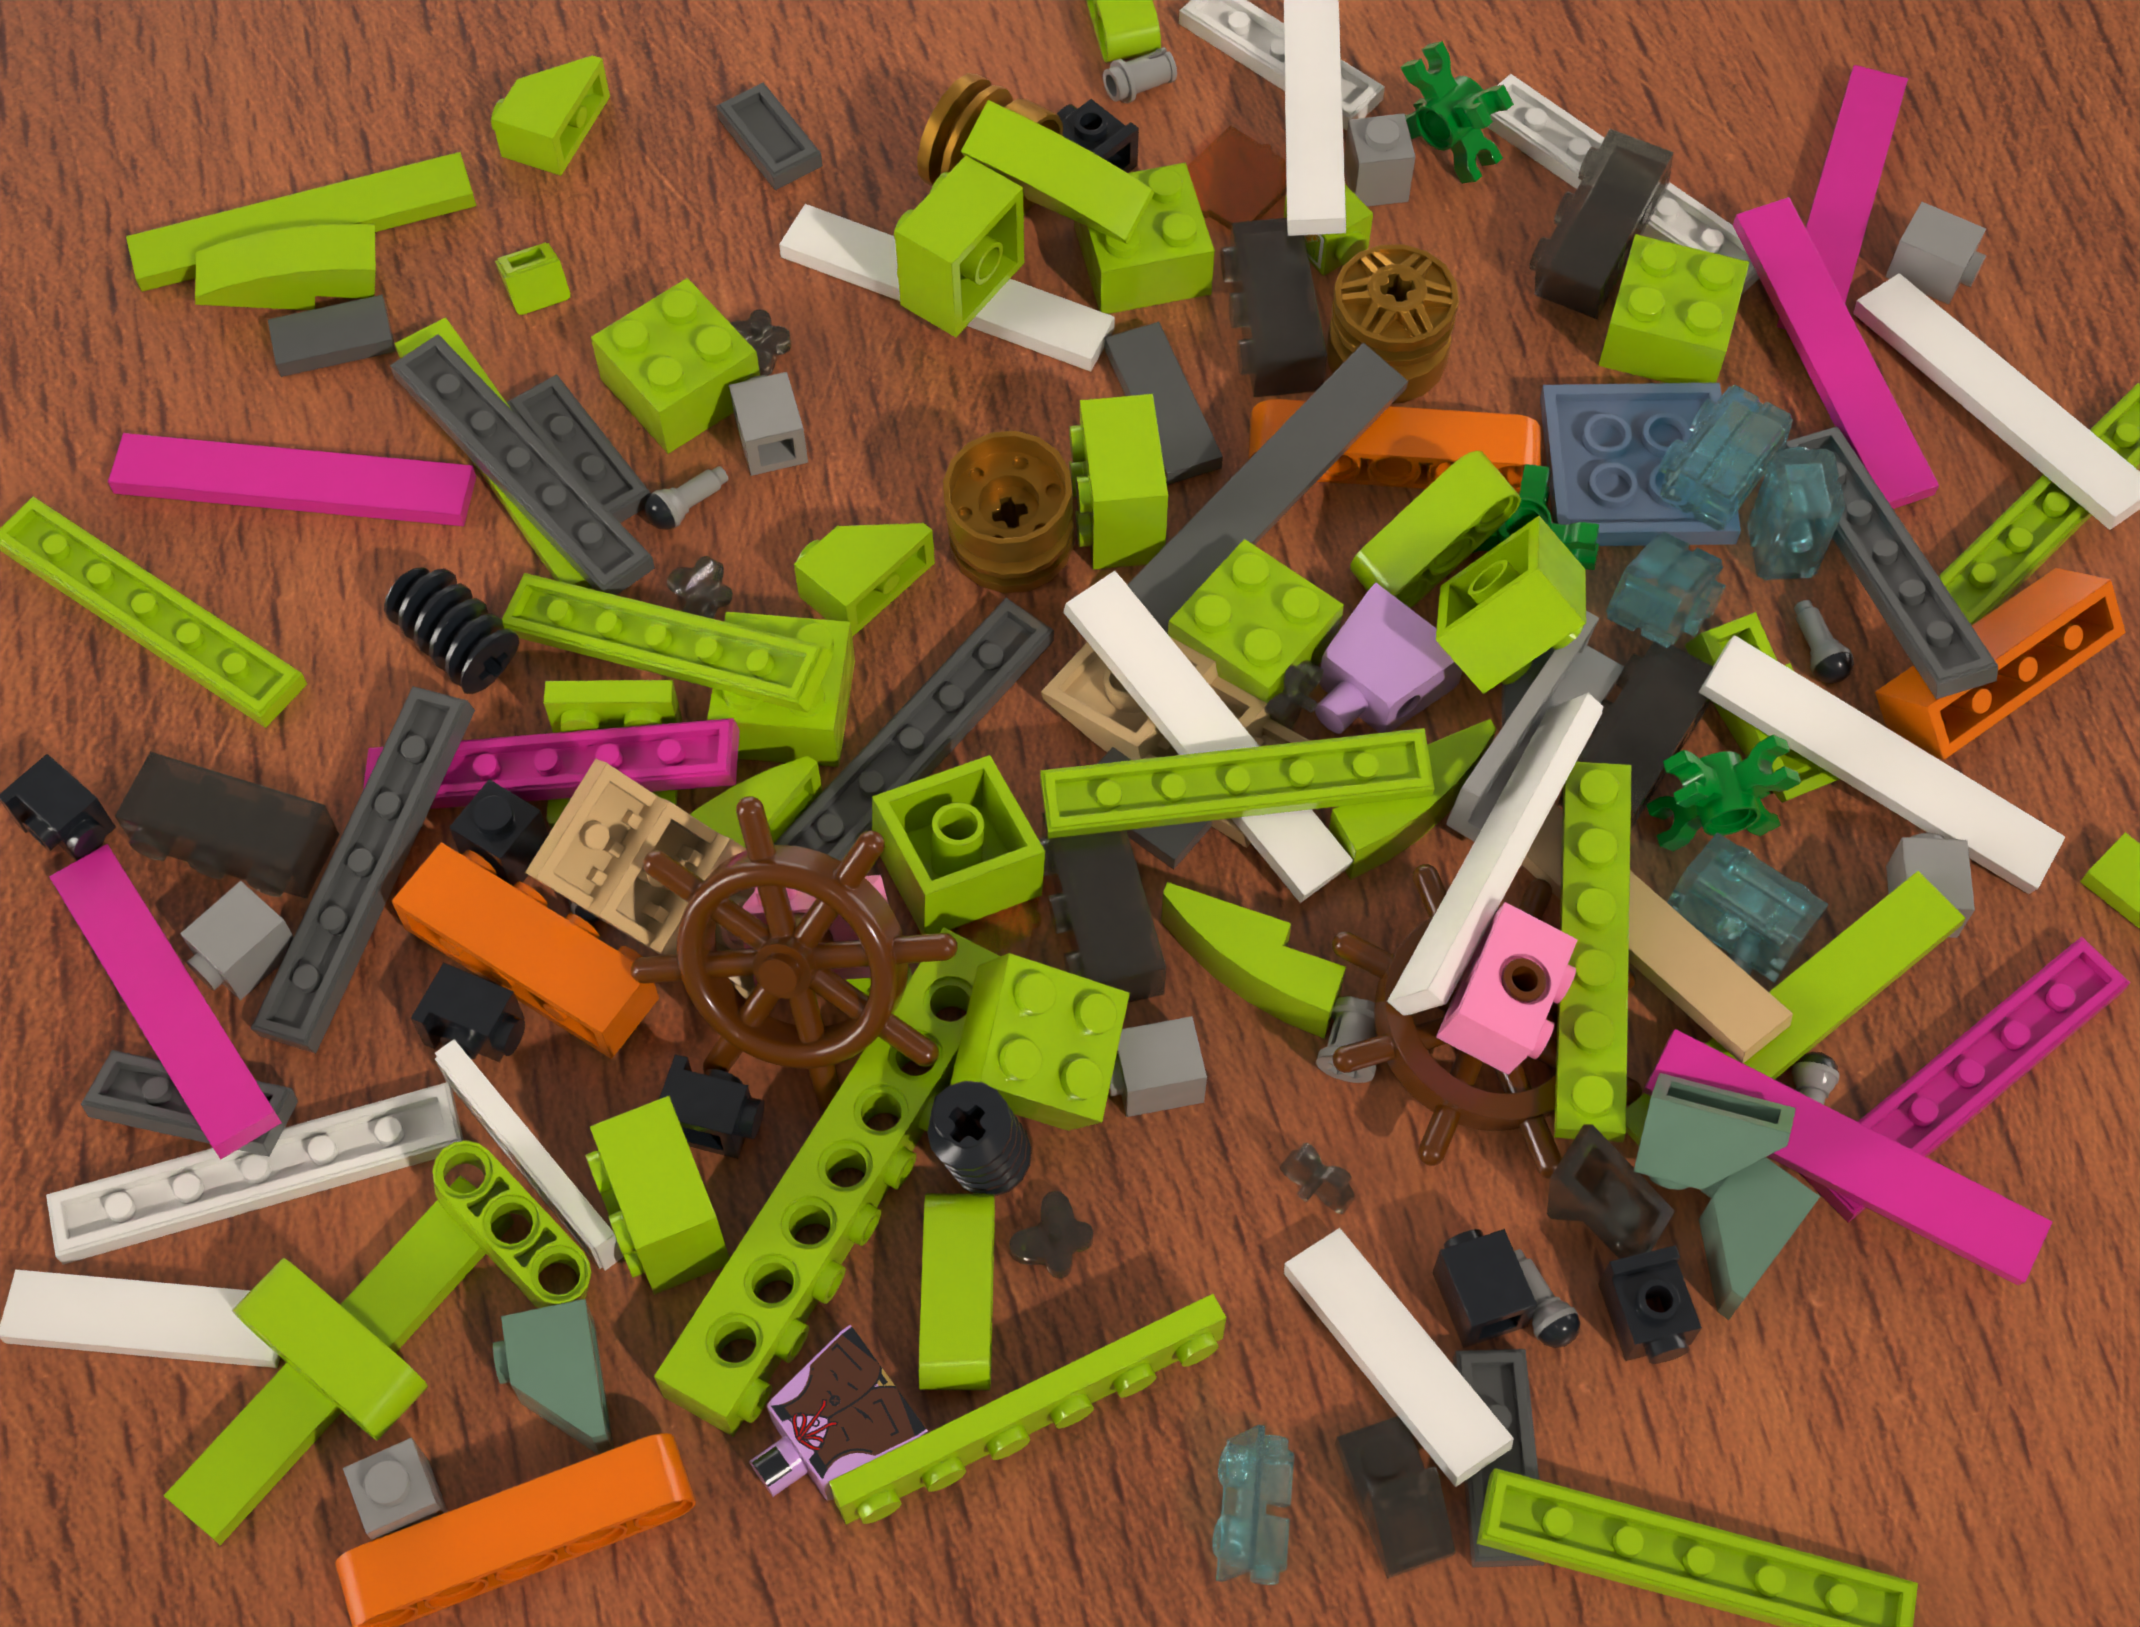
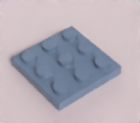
M1720 383L1543 385L1540 406L1547 467H1549L1548 481L1553 523L1564 525L1577 522L1599 524L1597 538L1599 546L1727 545L1737 543L1741 528Z

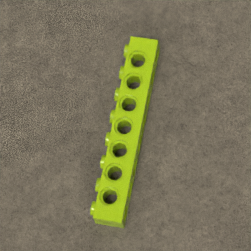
M944 927L940 933H948L957 941L958 949L955 956L946 961L921 962L908 981L900 1005L894 1015L937 1045L939 1057L933 1064L934 1066L930 1071L919 1076L904 1073L901 1068L912 1060L880 1037H877L863 1051L654 1376L664 1398L732 1437L735 1436L744 1420L752 1423L761 1414L772 1392V1385L768 1384L771 1376L781 1360L790 1363L799 1353L809 1332V1325L805 1324L806 1320L818 1301L827 1304L837 1292L846 1268L841 1264L855 1243L863 1246L872 1236L881 1217V1209L877 1207L890 1186L898 1190L908 1178L916 1161V1153L912 1151L925 1131L928 1132L934 1098L951 1084L966 1015L952 1022L943 1021L935 1015L941 1009L951 1006L959 1007L967 1012L978 965L1000 956ZM880 1113H890L900 1119L894 1127L885 1131H876L866 1125L870 1118ZM844 1168H856L865 1174L859 1183L850 1187H840L831 1182L835 1173ZM809 1224H821L829 1229L827 1236L815 1244H802L794 1239L797 1232ZM772 1281H785L793 1286L788 1297L780 1302L767 1303L758 1298L760 1290ZM748 1339L756 1344L753 1353L744 1361L731 1363L720 1358L723 1348L733 1340Z

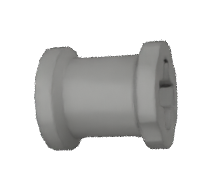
M1351 996L1336 999L1331 1015L1334 1023L1328 1045L1320 1049L1316 1060L1318 1068L1325 1074L1353 1083H1366L1373 1079L1376 1065L1343 1073L1335 1068L1332 1058L1336 1049L1341 1046L1377 1036L1374 1002Z

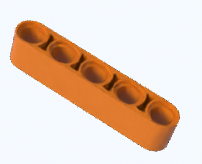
M1269 399L1253 407L1250 417L1248 460L1306 401ZM1389 406L1317 482L1426 489L1459 458L1470 452L1482 451L1514 490L1520 494L1525 464L1541 466V427L1536 420L1518 414Z
M660 1433L632 1441L362 1544L339 1556L335 1561V1566L352 1627H399L670 1522L695 1507L696 1500L675 1437L670 1433Z

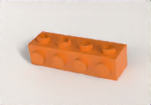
M2055 568L1971 625L1998 664L1997 681L1935 699L1913 665L1875 691L1886 728L1932 756L1945 760L2126 633L2111 579Z
M441 842L392 900V904L404 929L481 978L514 991L518 1001L612 1059L659 999L655 983H639L631 975L633 962L643 956L627 946H621L618 950L599 940V933L581 917L569 913L566 918L549 909L547 907L548 903L543 896L529 885L517 881L512 886L497 877L493 866L477 853L465 850L463 854H460Z

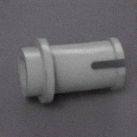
M1165 47L1127 62L1122 59L1114 60L1110 64V68L1103 72V82L1109 97L1115 102L1121 100L1124 103L1133 102L1138 93L1165 83H1172L1177 79L1175 60L1170 51L1167 52Z

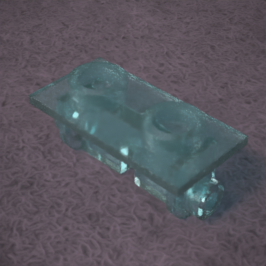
M1257 1425L1227 1439V1445L1220 1456L1218 1479L1220 1484L1224 1486L1222 1512L1215 1525L1212 1537L1213 1553L1218 1558L1216 1581L1224 1582L1250 1572L1251 1582L1261 1585H1276L1279 1583V1572L1287 1570L1290 1519L1266 1514V1505L1270 1504L1283 1508L1291 1505L1295 1454L1288 1450L1289 1440L1287 1438L1276 1435L1265 1436V1426Z

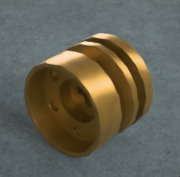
M967 73L957 79L941 96L928 119L921 137L917 156L918 175L924 183L933 186L936 179L942 173L950 172L964 158L961 150L988 100L1012 110L1062 136L1063 123L1057 114L1027 99H1016L1013 101V97L1008 89L992 85L988 79L978 74ZM1023 194L1025 216L1035 203L1028 200Z
M1405 244L1378 245L1361 251L1342 267L1334 287L1332 319L1329 325L1327 340L1328 366L1334 373L1362 343H1365L1408 381L1406 390L1393 403L1410 401L1425 395L1440 381L1447 365L1452 341L1451 333L1455 325V315L1459 304L1457 282L1446 264L1428 251Z
M1019 431L991 432L968 442L951 459L943 479L950 549L961 572L980 587L1001 593L1030 591L1050 582L1067 565L1075 544L1070 470L1061 454L1040 437Z

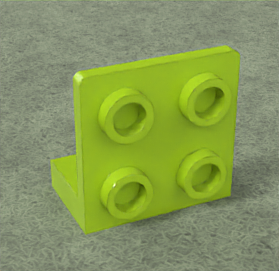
M673 680L545 681L543 703L553 733L682 722ZM677 790L652 792L677 806ZM571 798L548 800L546 819L550 828L554 827Z

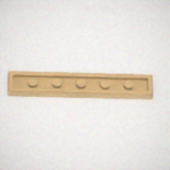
M1553 804L1521 865L1537 879L1546 880L1552 887V893L1560 899L1563 811ZM1630 871L1629 962L1739 1062L1744 1063L1791 1025L1793 1013Z

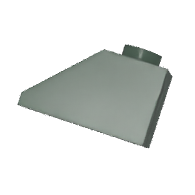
M1659 1073L1651 1095L1633 1172L1648 1175L1652 1182L1665 1188L1681 1190L1693 1187L1703 1190L1786 1147L1789 1142L1796 1108Z
M1766 1157L1701 1190V1192L1711 1198L1699 1218V1224L1717 1312L1728 1320L1820 1198L1818 1194Z
M586 1299L501 1316L504 1340L493 1342L494 1363L499 1383L510 1382L522 1405L596 1454L614 1449L595 1321Z

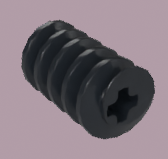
M424 567L414 568L402 574L391 586L385 598L383 609L386 617L398 625L406 637L415 641L417 648L430 656L432 662L438 668L446 671L448 678L453 683L461 686L464 694H475L486 689L495 682L516 654L520 643L518 635L508 628L504 629L503 621L499 616L493 613L488 614L487 605L477 598L472 599L471 590L462 583L457 584L456 575L452 571L443 568L430 572Z
M963 1081L950 1085L935 1096L927 1133L931 1149L961 1186L973 1194H994L995 1197L1010 1192L1023 1180L1030 1167L1032 1147L1027 1131L1023 1128L1007 1102L996 1089L982 1082Z

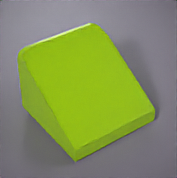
M545 242L497 258L495 261L513 307L519 315H524L570 298L571 293L561 262L549 243Z

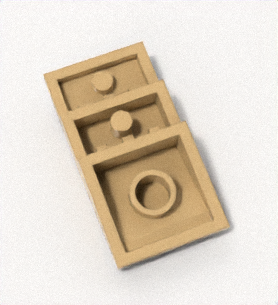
M1170 637L1259 746L1310 741L1270 719L1266 702L1218 677L1214 660ZM1088 642L1041 691L1043 700L1107 753L1114 747L1131 760L1179 755ZM1231 818L1212 820V827L1246 848L1250 845L1251 842Z
M595 759L525 873L659 955L677 954L676 946L679 923L688 902L644 871L643 860L645 856L651 851H662L705 881L720 864L730 857L746 851V848L731 838L717 833L672 802L653 794L608 763ZM755 888L741 891L729 898L742 907L754 893ZM716 923L717 951L745 949L742 940ZM753 975L728 977L745 999L748 998L755 988Z

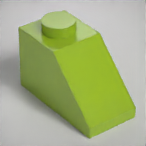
M591 55L517 79L505 99L502 98L496 103L491 117V126L496 134L501 157L562 176L610 98L603 59Z
M924 523L836 526L822 540L810 542L802 550L797 561L794 563L798 595L825 619L850 622L853 637L935 564L933 530Z

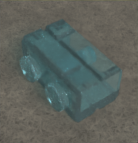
M1735 384L1732 387H1728L1717 403L1707 399L1692 421L1690 431L1694 433L1686 443L1676 439L1661 461L1659 471L1665 474L1660 493L1663 501L1686 514L1692 512L1695 519L1717 531L1724 530L1784 450L1793 423L1791 414L1767 401L1761 403L1759 397Z
M1792 447L1772 455L1754 503L1755 508L1752 509L1747 521L1750 543L1752 547H1755L1753 558L1757 577L1764 580L1812 578L1813 575L1817 574L1846 507L1841 483L1836 482L1839 472L1834 452L1827 449Z
M1666 532L1657 535L1625 568L1606 609L1607 619L1631 631L1638 627L1641 629V636L1666 648L1671 644L1674 645L1684 632L1695 637L1705 618L1712 616L1726 589L1725 584L1717 581L1723 569L1722 559L1699 548L1690 551L1689 543Z
M1718 832L1686 868L1667 902L1706 938L1733 956L1740 958L1751 968L1774 983L1805 945L1829 905L1812 894L1803 884L1790 880L1756 858L1749 849L1736 845Z

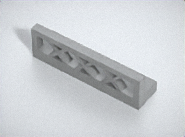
M1586 611V624L1583 626L1579 636L1566 647L1553 652L1462 786L1447 820V826L1475 842L1547 709L1588 692L1601 705L1604 703L1625 667L1587 645L1599 620L1597 616Z

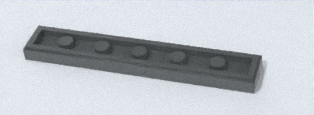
M439 334L390 365L394 378L594 590L618 595L655 569L653 557Z
M1365 343L1361 344L1129 582L1127 586L1167 634L1168 623L1172 616L1244 539L1256 545L1406 390L1408 381Z
M1838 426L1781 443L1782 461L1935 699L1997 681L1998 664Z
M1005 598L778 838L774 845H790L813 849L842 862L858 837L863 832L872 830V796L928 777L1054 641V630Z
M412 686L251 1026V1030L260 1037L315 1054L317 1053L475 712V709L468 700Z

